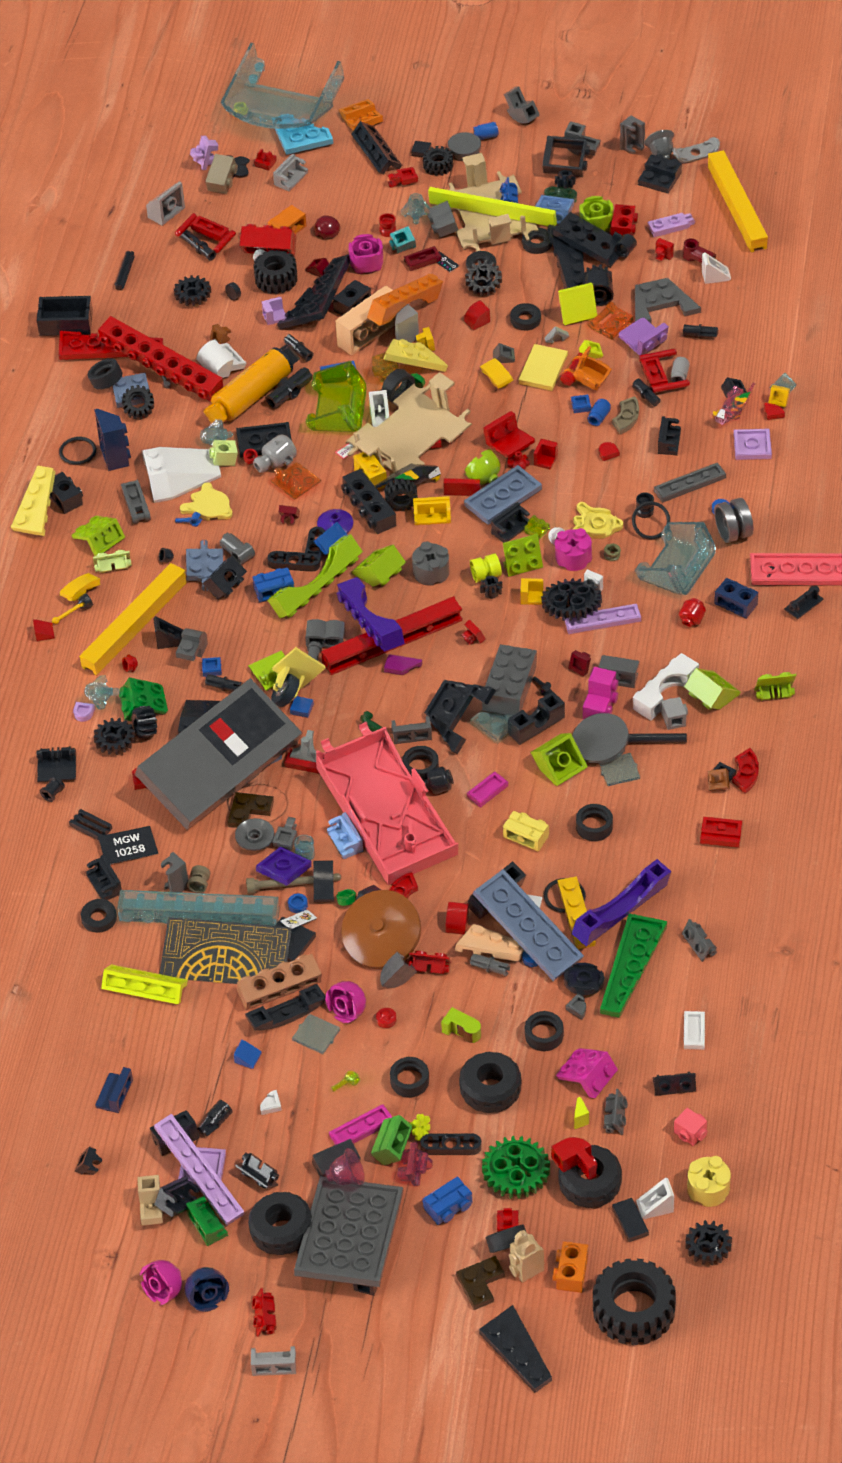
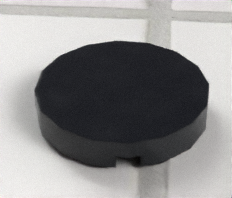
M576 963L570 969H566L564 985L575 994L592 995L602 989L604 973L602 970L600 972L594 964Z

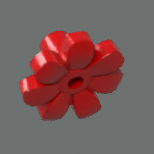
M518 451L515 452L514 456L508 458L507 466L513 469L519 465L525 470L526 467L530 466V460H527V455H522Z

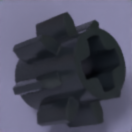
M562 170L558 173V176H555V184H557L560 190L568 191L576 184V177H573L571 171Z
M488 576L485 580H481L480 593H485V598H496L498 594H502L503 582H498V577Z

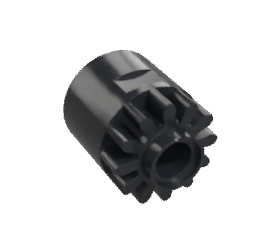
M602 264L599 266L592 265L591 269L586 268L587 272H583V285L593 284L596 306L609 304L614 297L612 272L608 271V267L603 269Z

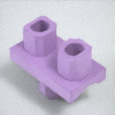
M201 136L200 144L196 148L191 149L190 155L194 158L195 162L201 165L202 170H207V166L212 164L214 158L211 151H217L219 145L216 140H209L206 136Z

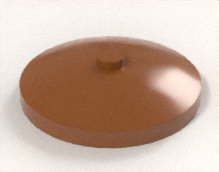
M377 890L367 893L358 898L349 907L344 916L341 928L343 944L347 952L359 964L372 969H383L387 961L396 952L404 957L403 960L410 956L409 953H413L421 936L420 916L414 905L405 896L397 892Z

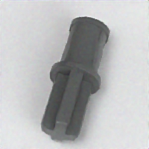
M473 954L470 958L471 965L485 969L488 973L492 971L503 976L509 974L506 970L510 971V964L497 961L494 957L487 958Z

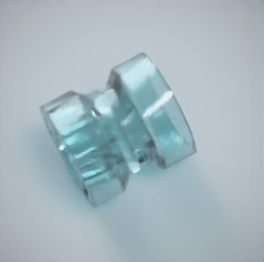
M309 835L298 836L294 841L295 854L311 861L315 856L313 838Z

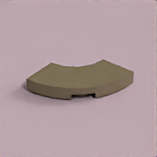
M635 396L619 402L621 412L612 419V424L620 435L630 430L638 420L639 403Z

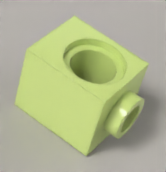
M214 440L213 447H210L209 456L213 459L214 466H235L238 454L235 440Z

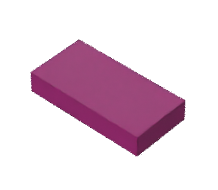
M494 771L468 791L467 797L481 808L507 788L508 781Z

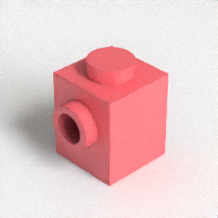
M686 1108L674 1121V1133L682 1141L688 1142L693 1146L698 1141H702L707 1135L706 1119L689 1108Z

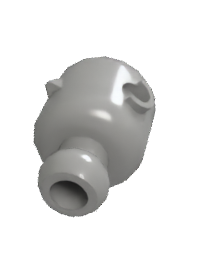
M286 435L276 436L262 447L263 456H258L254 459V467L258 472L264 473L268 470L269 466L274 469H280L285 465H289L297 455L294 443Z

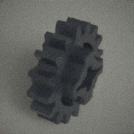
M479 260L478 265L472 263V269L467 268V273L465 274L466 286H468L469 291L473 290L475 295L480 292V296H483L484 293L489 296L490 291L495 293V288H500L502 272L499 271L498 265L494 267V262L487 264V260H485L481 264Z
M193 275L190 278L185 276L184 280L179 279L178 284H175L174 296L176 300H179L180 304L185 302L186 306L189 304L195 306V303L201 305V301L207 302V298L211 297L209 281H206L205 278L200 279L199 275L196 278H193Z
M111 718L110 722L103 720L104 725L98 724V729L94 730L95 735L93 737L96 748H101L102 753L107 750L108 755H111L112 752L118 755L119 751L125 753V748L131 749V743H135V730L132 724L128 725V720L121 722V718H118L117 721Z
M704 1220L703 1225L697 1222L695 1229L690 1227L689 1234H686L685 1249H688V1256L694 1255L695 1262L699 1259L702 1260V1265L709 1261L712 1266L715 1260L722 1263V1257L728 1258V1252H731L732 1237L729 1236L728 1229L723 1230V1224L715 1226V1221L708 1224Z

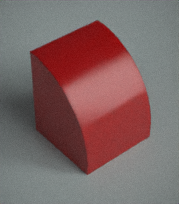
M479 300L466 311L464 322L474 331L490 323V309Z
M448 902L446 933L462 935L466 933L469 917L468 904Z

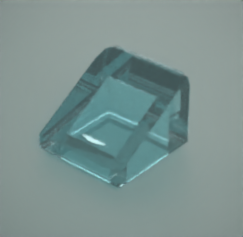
M783 373L772 384L790 388V392L797 386L786 373Z

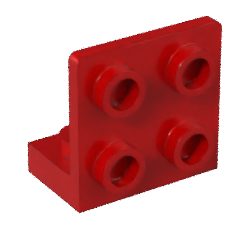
M512 411L483 427L486 445L507 458L514 456L515 452H520L535 443L534 437L518 428L516 415Z

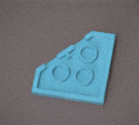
M288 115L272 119L273 126L286 155L334 144L329 128H318L313 123L304 120L299 122L294 120V117Z

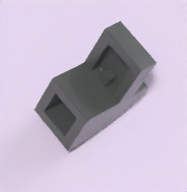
M519 86L504 94L510 107L507 109V112L517 122L529 123L540 115L533 100L525 101Z
M570 121L565 130L564 137L587 139V144L590 146V154L595 156L601 140L585 136L586 125ZM568 149L570 152L577 156H579L580 152L582 151L577 149Z
M185 628L181 634L182 640L176 651V658L194 661L196 656L202 658L208 645L206 632Z

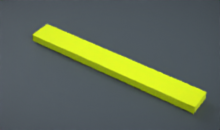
M430 187L428 190L430 204L438 205L448 201L451 208L493 216L508 214L510 219L521 221L520 216L523 215L525 216V221L545 226H556L557 224L555 210Z

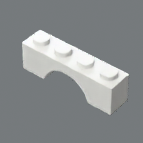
M682 653L673 658L669 665L661 669L653 680H649L641 691L635 693L633 696V710L650 721L661 712L663 701L661 693L672 686L684 687L695 668H699V663Z

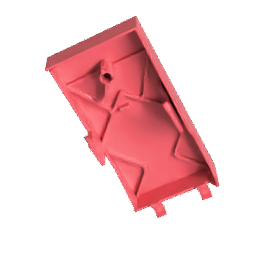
M367 722L359 725V729L363 736L336 748L331 746L329 738L321 741L325 752L316 751V768L342 811L347 813L362 838L364 847L388 885L393 884L394 881L407 873H418L458 855V842L454 841L427 798L426 792L429 791L415 768L412 769V776L410 775L386 727L372 732L368 728Z

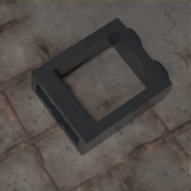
M547 135L542 163L543 173L558 174L562 170H569L573 173V176L583 177V173L587 171L588 166L586 156L590 154V146L587 144V139ZM554 147L582 150L579 167L553 165Z

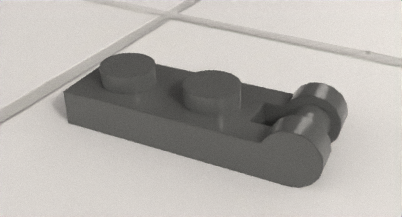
M135 480L121 484L132 523L136 524L141 520H151L139 481Z

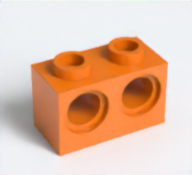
M563 1241L562 1248L557 1249L556 1262H559V1266L554 1268L553 1281H556L557 1290L583 1292L588 1261V1244Z

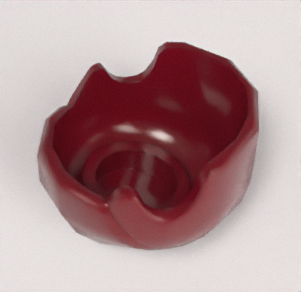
M321 216L314 225V234L316 237L318 235L322 236L324 240L334 238L339 234L340 223L332 216Z

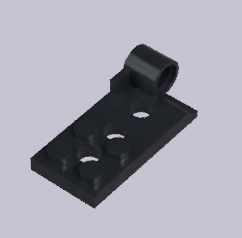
M572 212L568 213L553 232L554 236L610 268L620 257H628L637 246L634 236L630 234L622 236L617 232L612 236Z

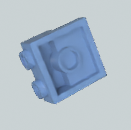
M541 195L535 207L555 210L557 224H560L574 207V199Z

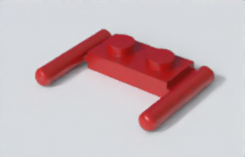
M192 213L175 231V235L179 237L190 226L192 230L219 241L214 248L215 253H219L236 235L234 230L229 231V228L200 215L197 217L195 213Z
M676 349L639 355V361L653 393L688 387L690 385V381L687 379L668 383L659 358L676 355Z

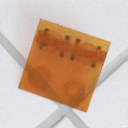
M298 462L286 470L276 468L274 470L275 477L271 480L273 484L294 500L321 482V479Z

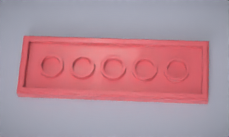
M750 553L751 585H842V554Z

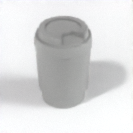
M677 357L674 360L671 371L672 382L686 380L690 367V362L687 358Z

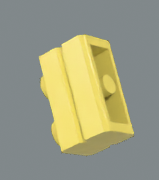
M513 811L503 826V837L539 851L549 837V825L543 820L530 818L526 813Z

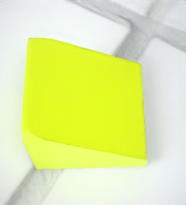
M584 340L579 347L580 353H584L588 346H590L589 357L594 359L603 357L599 343Z
M580 1097L577 1098L575 1129L589 1124V1111Z

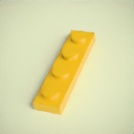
M577 876L560 879L557 882L571 934L576 919L587 912ZM572 935L574 945L577 949L596 946L595 940L588 946H585L574 935Z

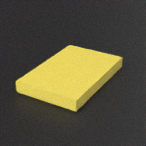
M534 344L520 375L519 384L553 391L568 356V351Z

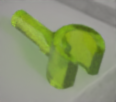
M349 1070L345 1074L344 1079L332 1086L331 1089L334 1092L348 1082L355 1086L360 1081L359 1075Z

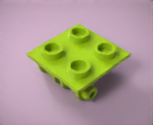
M538 534L503 543L505 555L503 565L507 569L508 577L543 568Z
M282 651L248 665L266 691L272 689L276 682L278 673L274 672L272 667L285 657Z
M790 672L781 673L779 676L765 674L758 678L754 691H757L756 698L761 701L770 700L771 698L775 699L774 689H776L778 699H780V691L782 698L792 697V695H795V689L791 687L795 681L796 674H791Z

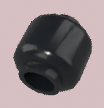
M442 766L428 771L427 779H424V783L428 790H431L434 794H440L449 791L452 788V784H454L450 769L446 770Z

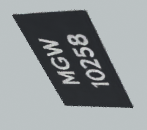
M150 826L98 836L102 853L109 864L158 854Z

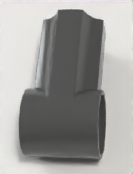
M228 532L222 536L220 546L230 553L231 556L233 555L241 565L255 556V551L248 542L242 543L232 533L229 534Z

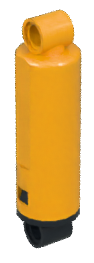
M286 344L280 349L273 347L212 396V404L203 410L212 426H216L225 420H234L276 386L282 378L287 377L293 372V364L300 358L291 344Z

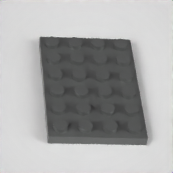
M320 1176L311 1207L312 1227L310 1225L303 1236L294 1268V1276L380 1287L403 1196V1187Z

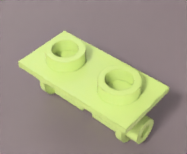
M118 550L113 554L100 553L93 557L95 572L99 573L112 571V564H115L116 570L128 569V566H132L130 552L125 550Z

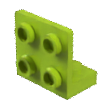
M98 515L92 517L86 525L79 526L76 532L71 535L74 539L87 540L94 556L104 553L125 538L116 518Z

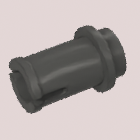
M311 642L307 646L308 655L318 661L319 653L322 651L321 645L318 642Z

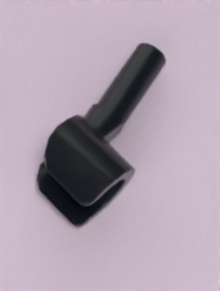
M536 676L532 678L541 687L539 689L541 695L546 696L552 692L550 682L544 683Z

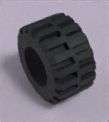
M269 250V252H263V255H259L258 259H255V283L261 291H267L270 294L285 293L286 290L289 291L296 285L298 280L297 264L292 254H287V251Z

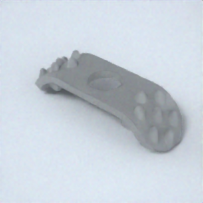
M711 137L701 144L686 148L674 147L672 149L673 155L682 163L707 158L709 153L719 150L720 141L716 137ZM698 150L700 154L694 156L691 154V151Z

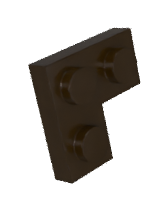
M235 792L228 819V827L237 828L242 822L250 819L251 814L270 816L274 796Z
M496 1256L456 1271V1276L473 1309L476 1310L494 1302V1297L487 1284L504 1278L505 1273Z

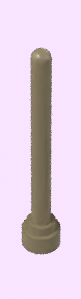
M334 873L333 882L340 881L341 875ZM314 876L298 877L287 886L314 884ZM246 878L248 894H255L259 889L286 886L276 880L258 881V879Z

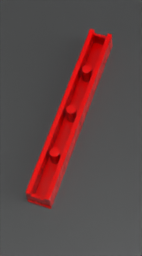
M455 596L395 620L402 628L405 643L403 645L463 621V618L460 616L462 608L456 601ZM366 632L321 651L322 664L325 665L330 675H334L403 645L384 652L380 646H376L374 639L369 637Z

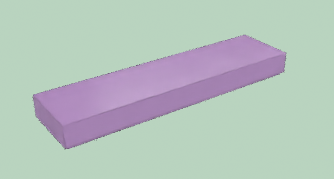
M637 604L598 610V612L593 611V615L587 614L586 619L582 616L579 620L573 618L572 621L566 618L564 622L568 634L641 622V615Z

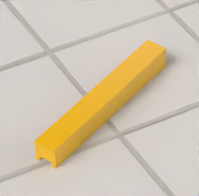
M724 150L709 153L708 168L750 252H754L755 248L763 247L764 250L767 249L768 236Z
M170 563L79 656L82 668L92 670L94 675L97 676L186 584V571Z

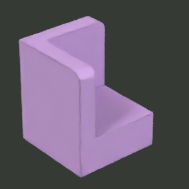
M281 297L262 301V312L267 325L286 319Z

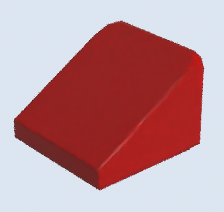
M33 619L36 641L55 638L51 622Z

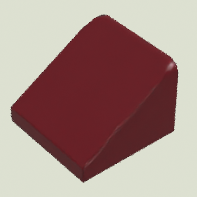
M327 258L314 259L305 270L321 277L324 275L323 270L329 262Z

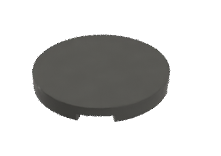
M599 713L587 717L578 724L572 735L585 762L600 763V765L612 762L621 756L630 738L625 722L620 717L609 713Z

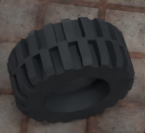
M631 1258L624 1259V1262L621 1263L620 1261L612 1263L611 1268L607 1266L603 1270V1275H598L596 1284L593 1287L595 1322L599 1324L602 1332L605 1333L607 1331L609 1338L612 1340L615 1338L619 1339V1343L631 1342V1345H638V1342L647 1344L650 1343L652 1338L654 1340L659 1339L662 1336V1332L666 1333L669 1330L670 1324L673 1323L675 1318L676 1289L673 1285V1280L670 1275H666V1271L659 1266L657 1268L656 1263L651 1261L646 1263L644 1259L637 1258V1261H631ZM638 1291L651 1297L654 1304L644 1311L630 1312L620 1308L614 1300L625 1292Z

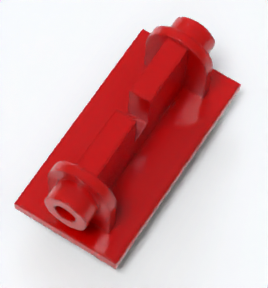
M425 951L409 953L411 959H413V961H409V966L412 965L416 971L427 973V966L431 965L430 973L442 975L449 973L450 965L446 964L451 963V960L446 954L435 953V955H427Z
M260 1288L252 1299V1308L255 1309L253 1326L256 1328L257 1337H259L262 1331H266L267 1334H274L277 1329L276 1315L268 1314L275 1312L274 1296L270 1292L263 1294V1288Z

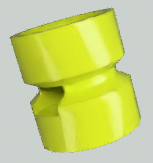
M496 553L487 555L484 559L479 557L470 560L471 573L476 583L485 580L488 576H502L500 561Z

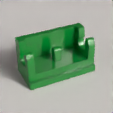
M201 1197L191 1203H186V1208L190 1220L207 1246L227 1237L228 1232L215 1215L210 1204L206 1202L207 1199Z

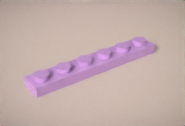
M170 1114L156 1123L154 1129L199 1187L226 1226L243 1216L244 1210L174 1116Z

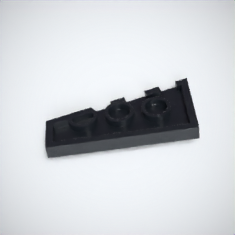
M513 1305L479 1329V1334L534 1393L552 1381V1376Z

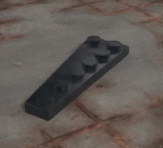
M549 225L547 232L550 242L554 247V256L558 260L557 266L561 271L560 277L564 284V289L583 285V252L554 236L553 232L557 226Z

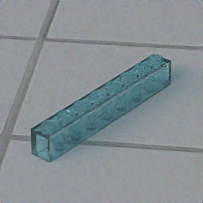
M120 890L117 907L119 921L167 924L168 918L173 917L269 926L277 924L280 910L279 898L273 896Z

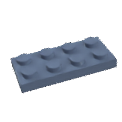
M517 465L464 500V506L489 525L491 520L516 502L521 504L542 490V484Z

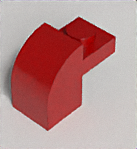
M570 1137L551 1146V1158L563 1173L578 1165L589 1180L596 1177L597 1162L591 1155V1144L581 1138Z

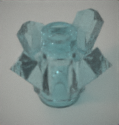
M414 193L409 196L408 202L401 209V215L405 217L410 215L413 217V223L418 224L419 218L430 213V206L424 201L421 194Z
M216 419L209 427L202 429L200 432L202 443L210 444L211 446H213L214 440H226L233 436L231 431L224 429L223 422L220 419Z
M101 675L93 683L87 684L84 690L86 697L92 700L98 709L105 708L106 701L110 696H118L120 694L119 688H109L106 685V682H108L106 675Z

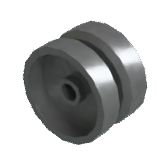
M743 498L733 499L730 501V504L723 502L715 505V522L719 534L725 543L736 541L738 536L746 538L753 535L754 526L751 512Z

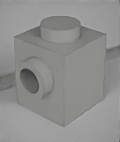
M680 697L663 700L661 714L667 730L685 727L686 716L688 715L686 704L682 703Z

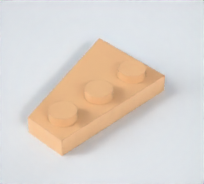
M475 924L469 928L455 948V951L459 952L467 949L473 950V954L481 955V952L492 954L495 958L519 961L524 952V949L514 939Z

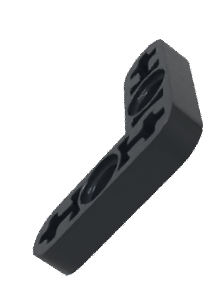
M322 527L310 529L305 553L270 552L267 556L269 567L272 569L288 568L294 571H317L321 566L323 552L320 548L317 551H311L310 549L318 547L314 542L316 535L318 537L322 535L325 530ZM292 559L299 560L297 563L289 562Z

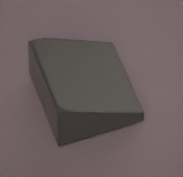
M499 343L493 350V359L496 358L500 363H514V348Z

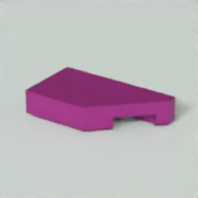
M388 654L384 672L404 675L410 669L421 667L422 659Z

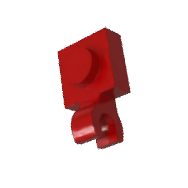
M413 167L399 169L396 174H388L390 181L387 183L391 188L397 186L400 182L402 185L418 182V176Z

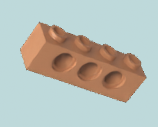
M313 954L301 955L294 961L282 962L273 969H264L252 977L245 976L237 982V991L247 1011L321 983L322 974ZM294 971H299V972H301L302 974L299 975V976H296V975L293 974V972H294ZM281 978L283 982L277 983L274 979ZM262 985L264 989L258 990L255 987Z

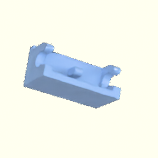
M346 812L328 821L330 825L337 823L327 828V832L343 859L363 852L362 838Z

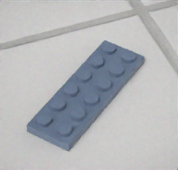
M504 869L474 890L473 895L552 981H555L564 974L567 968L570 969L573 967V964L583 959L584 955Z

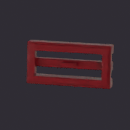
M435 246L404 256V262L410 271L442 261V256Z

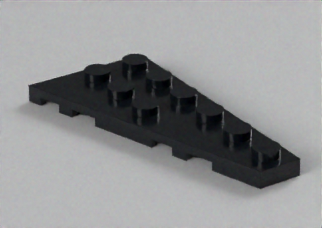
M349 255L334 258L323 270L324 275L314 280L315 285L312 288L308 287L295 302L296 307L285 314L286 319L284 321L280 320L277 323L280 330L300 324L305 325L311 321H320L325 318L350 264Z

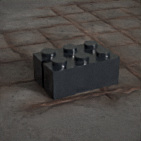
M91 296L39 297L37 313L39 336L60 335V331L81 332L82 335H91L93 315Z

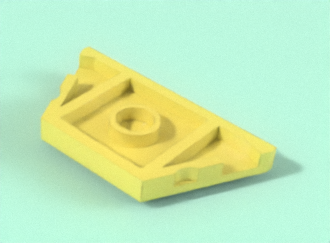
M393 339L384 356V360L446 372L448 367L444 361L422 343H410L404 339Z

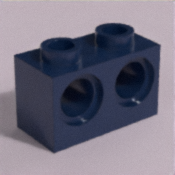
M725 578L715 591L714 604L747 619L758 605L759 592L737 581Z

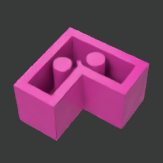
M598 667L593 668L588 680V695L583 705V719L599 713L612 714L613 703L616 704L618 699V692L616 690L619 681L616 680L615 671Z

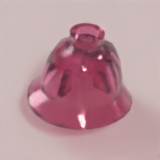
M346 1148L344 1154L334 1159L330 1168L325 1170L329 1182L334 1181L339 1185L354 1183L361 1186L364 1184L363 1166L356 1153L350 1148Z

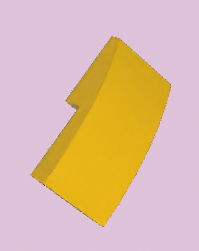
M496 358L480 366L482 372L490 378L491 383L498 389L506 387L510 382L514 381L509 372Z
M90 573L79 576L68 583L60 591V595L69 601H77L81 595L86 593V590L99 586L100 578Z

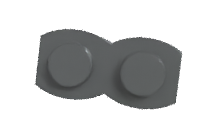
M448 201L429 208L430 213L427 215L430 222L434 223L431 225L434 234L438 233L439 237H443L458 231Z
M319 619L307 621L306 646L311 642H318L322 648H330L344 642L345 622L339 620L323 621Z

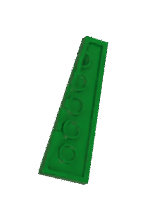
M628 914L600 1007V1014L621 1017L667 928V921Z

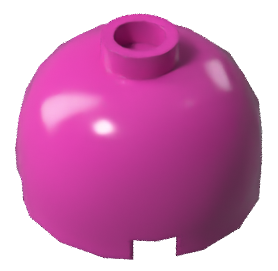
M341 981L333 985L326 992V1004L329 1011L333 1010L338 1015L334 1016L338 1021L350 1023L362 1015L366 1007V997L363 990L356 983Z
M153 1261L142 1267L140 1271V1276L143 1274L144 1281L141 1282L145 1294L153 1302H156V1300L161 1302L160 1305L173 1300L182 1288L181 1272L169 1261Z

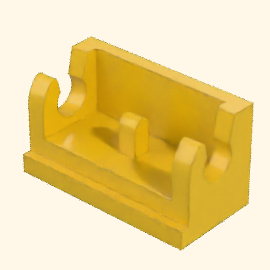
M450 496L413 498L415 525L451 523Z

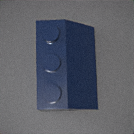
M98 408L94 409L99 445L108 471L128 467V459L131 458L129 448L126 447L129 446L128 437L125 435L127 433L126 424L121 422L120 416Z

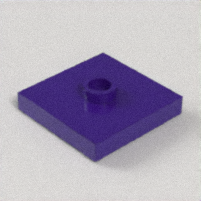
M279 847L256 865V871L287 886L311 867V861Z

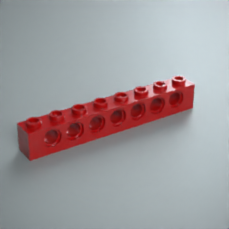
M112 316L98 329L99 339L103 344L109 345L117 352H122L130 359L142 363L144 367L151 368L160 376H165L173 383L183 386L187 391L194 392L201 399L211 402L212 396L224 387L222 377Z

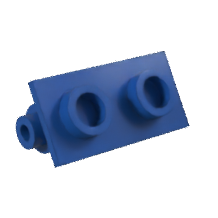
M507 177L505 183H502L500 187V193H502L501 200L518 203L517 185L510 183L509 177Z

